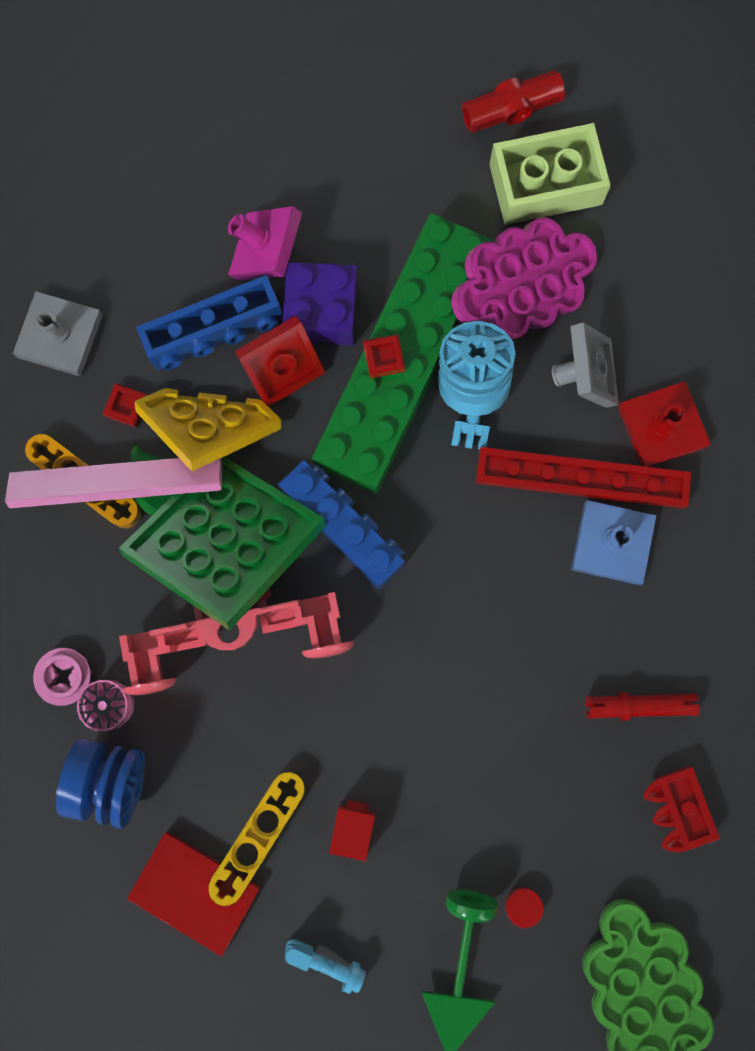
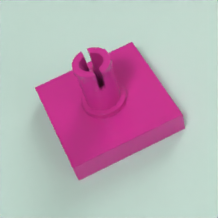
M294 206L250 212L246 213L245 217L242 214L235 215L229 222L228 233L239 240L228 275L238 281L257 279L264 275H267L268 278L284 277L302 212Z

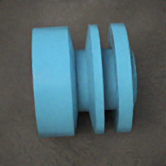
M473 321L462 323L451 329L444 337L439 353L438 385L443 400L458 413L470 416L487 415L499 409L508 398L516 352L512 339L503 329L492 323Z

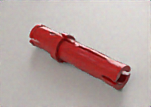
M619 692L617 696H586L585 708L590 707V710L586 711L588 719L619 717L620 721H629L631 717L698 716L700 706L699 704L692 705L693 701H699L696 693L629 695L628 692Z

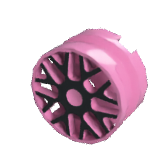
M98 680L86 686L77 701V712L83 724L94 731H110L126 724L134 712L135 702L133 695L123 692L122 688L127 686L113 680Z

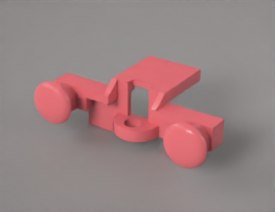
M335 592L324 596L304 600L298 599L267 606L266 600L256 603L236 623L239 628V636L232 643H227L221 639V624L193 606L196 621L157 628L134 635L119 636L123 662L127 661L131 680V687L122 688V690L128 695H146L170 688L175 684L176 677L163 679L159 655L207 645L218 650H236L245 646L253 638L257 628V617H260L263 634L308 625L312 649L301 651L302 655L306 658H325L339 655L353 648L354 641L344 643L341 641L337 621L341 616Z

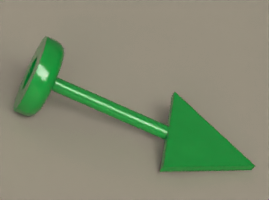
M465 889L451 890L447 893L446 897L447 910L455 917L465 920L453 995L421 991L444 1051H457L495 1004V1000L462 996L474 922L491 921L496 917L498 902L491 896Z

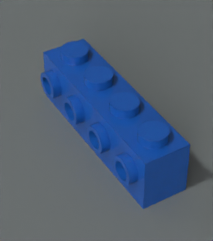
M264 275L139 325L136 329L147 357L156 370H172L179 367L183 360L193 356L197 358L207 356L214 351V348L226 343L229 345L237 344L243 341L246 335L258 330L260 332L269 331L275 328L278 322L283 321V315L267 275Z
M303 460L278 484L282 493L325 519L326 527L321 532L380 590L404 567L405 561L401 558L404 554L403 550L390 538L385 542L376 533L379 526L366 513L360 517L351 508L355 504L354 501L341 488L335 492L326 483L330 478L316 463L310 467Z

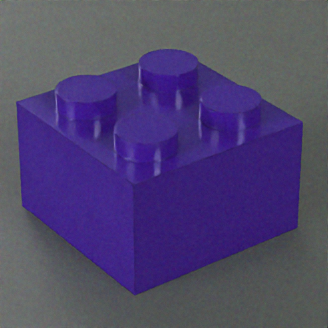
M288 262L286 268L283 323L297 316L311 344L354 346L358 283L356 265Z

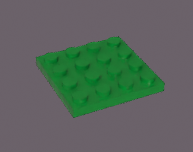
M222 457V490L174 494L119 547V550L127 560L230 631L326 527L322 516L229 459Z

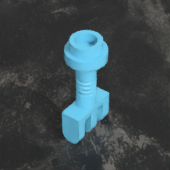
M467 415L466 422L455 421L451 445L458 446L461 439L460 433L467 434L465 448L472 449L474 435L481 436L478 442V450L480 447L486 448L490 427L479 425L481 415Z
M294 938L286 943L285 959L290 965L306 972L309 968H312L328 976L330 975V977L343 982L342 991L348 994L351 991L356 993L360 991L366 975V970L360 968L361 964L352 961L350 966L347 967L333 960L331 961V959L324 958V956L313 952V946Z

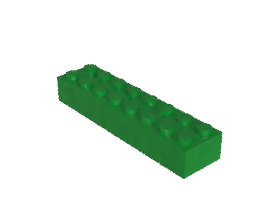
M432 213L429 214L369 338L371 340L398 334L405 372L370 379L365 352L363 351L312 456L313 464L316 463L324 472L374 495H378L439 365L442 341L450 330L457 327L459 320L453 313L451 301L456 287L468 280L465 270L466 257L475 246L485 242H493V239Z

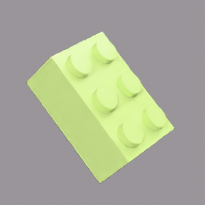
M594 123L493 144L490 168L504 225L603 205L611 185Z

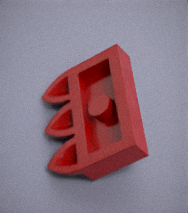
M687 766L658 776L646 788L643 794L644 799L658 803L664 802L665 804L655 813L652 823L662 827L674 828L664 838L661 844L662 848L671 852H685L720 839L693 767Z

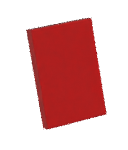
M166 831L128 895L127 900L222 957L261 886L250 881L241 897L235 903L229 906L216 904L210 897L209 884L221 863L169 831ZM233 870L227 880L221 881L219 879L217 885L221 888L219 892L220 897L224 898L227 894L234 896L236 890L232 885L238 875L243 880L246 877Z

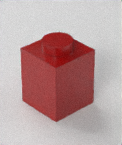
M348 800L347 805H339L329 854L366 861L375 818V811L368 810L369 804Z

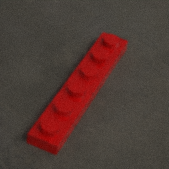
M480 447L475 484L685 509L689 505L691 472Z

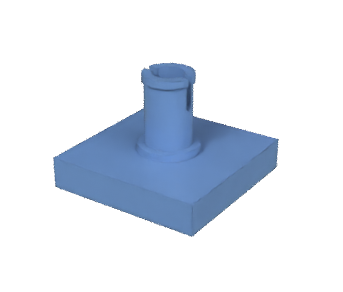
M587 500L584 502L571 570L642 585L644 583L656 515Z

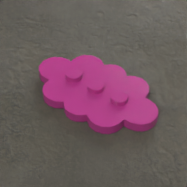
M546 217L530 222L524 229L517 227L508 228L496 237L494 243H481L469 251L465 261L468 280L457 286L452 294L451 305L453 313L462 323L473 321L492 323L503 329L511 339L521 337L529 328L541 329L548 327L555 321L558 314L575 311L581 306L585 295L582 277L591 273L596 265V247L585 234L576 232L565 236L559 224L553 219Z

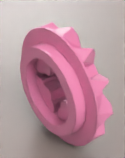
M57 648L47 652L38 661L33 674L34 687L38 695L47 703L57 706L69 705L78 701L82 690L90 684L92 671L87 663V658L76 650ZM56 667H59L61 670L74 668L68 677L71 686L65 683L52 686L59 678Z

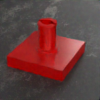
M297 316L292 317L269 332L262 333L257 339L235 351L258 395L268 407L325 374L309 337Z
M686 381L621 402L618 405L641 466L652 467L703 450L711 445Z

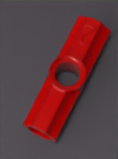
M555 70L522 82L519 78H510L503 81L495 88L494 92L462 103L461 109L467 130L474 133L505 122L507 125H516L531 116L533 111L564 101L566 95L564 81L560 72L557 73Z

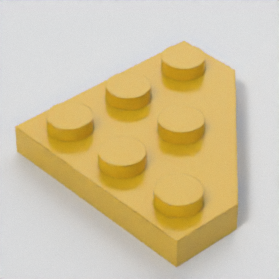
M164 388L134 401L135 409L139 416L192 472L281 430V418L262 400L247 398L246 403L227 401V396L199 392L198 397L179 395V390Z

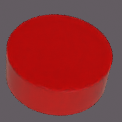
M518 887L508 894L505 900V911L514 925L521 928H530L541 920L543 903L534 890L528 887Z

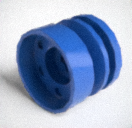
M83 738L77 739L72 745L61 771L56 797L58 815L64 818L86 821L95 810L96 821L99 825H106L111 821V825L114 828H125L132 818L143 788L145 754L143 750L130 749L127 753L124 746H116L108 758L106 743Z

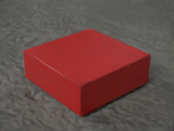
M398 334L363 341L370 379L405 372Z
M115 383L102 414L106 418L137 428L141 417L136 412L134 401L148 395Z

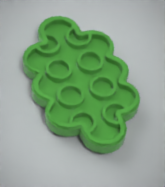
M618 899L607 904L599 920L603 939L589 945L583 955L582 967L587 980L595 988L591 1001L592 1011L599 1023L608 1029L606 1034L608 1051H701L706 1048L712 1040L714 1024L708 1010L699 1003L704 991L703 980L699 972L687 963L689 949L684 935L671 924L665 922L650 923L646 912L633 901Z

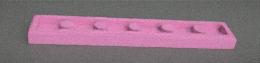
M180 458L10 472L5 503L9 508L219 491L222 490V459L220 458L193 472Z

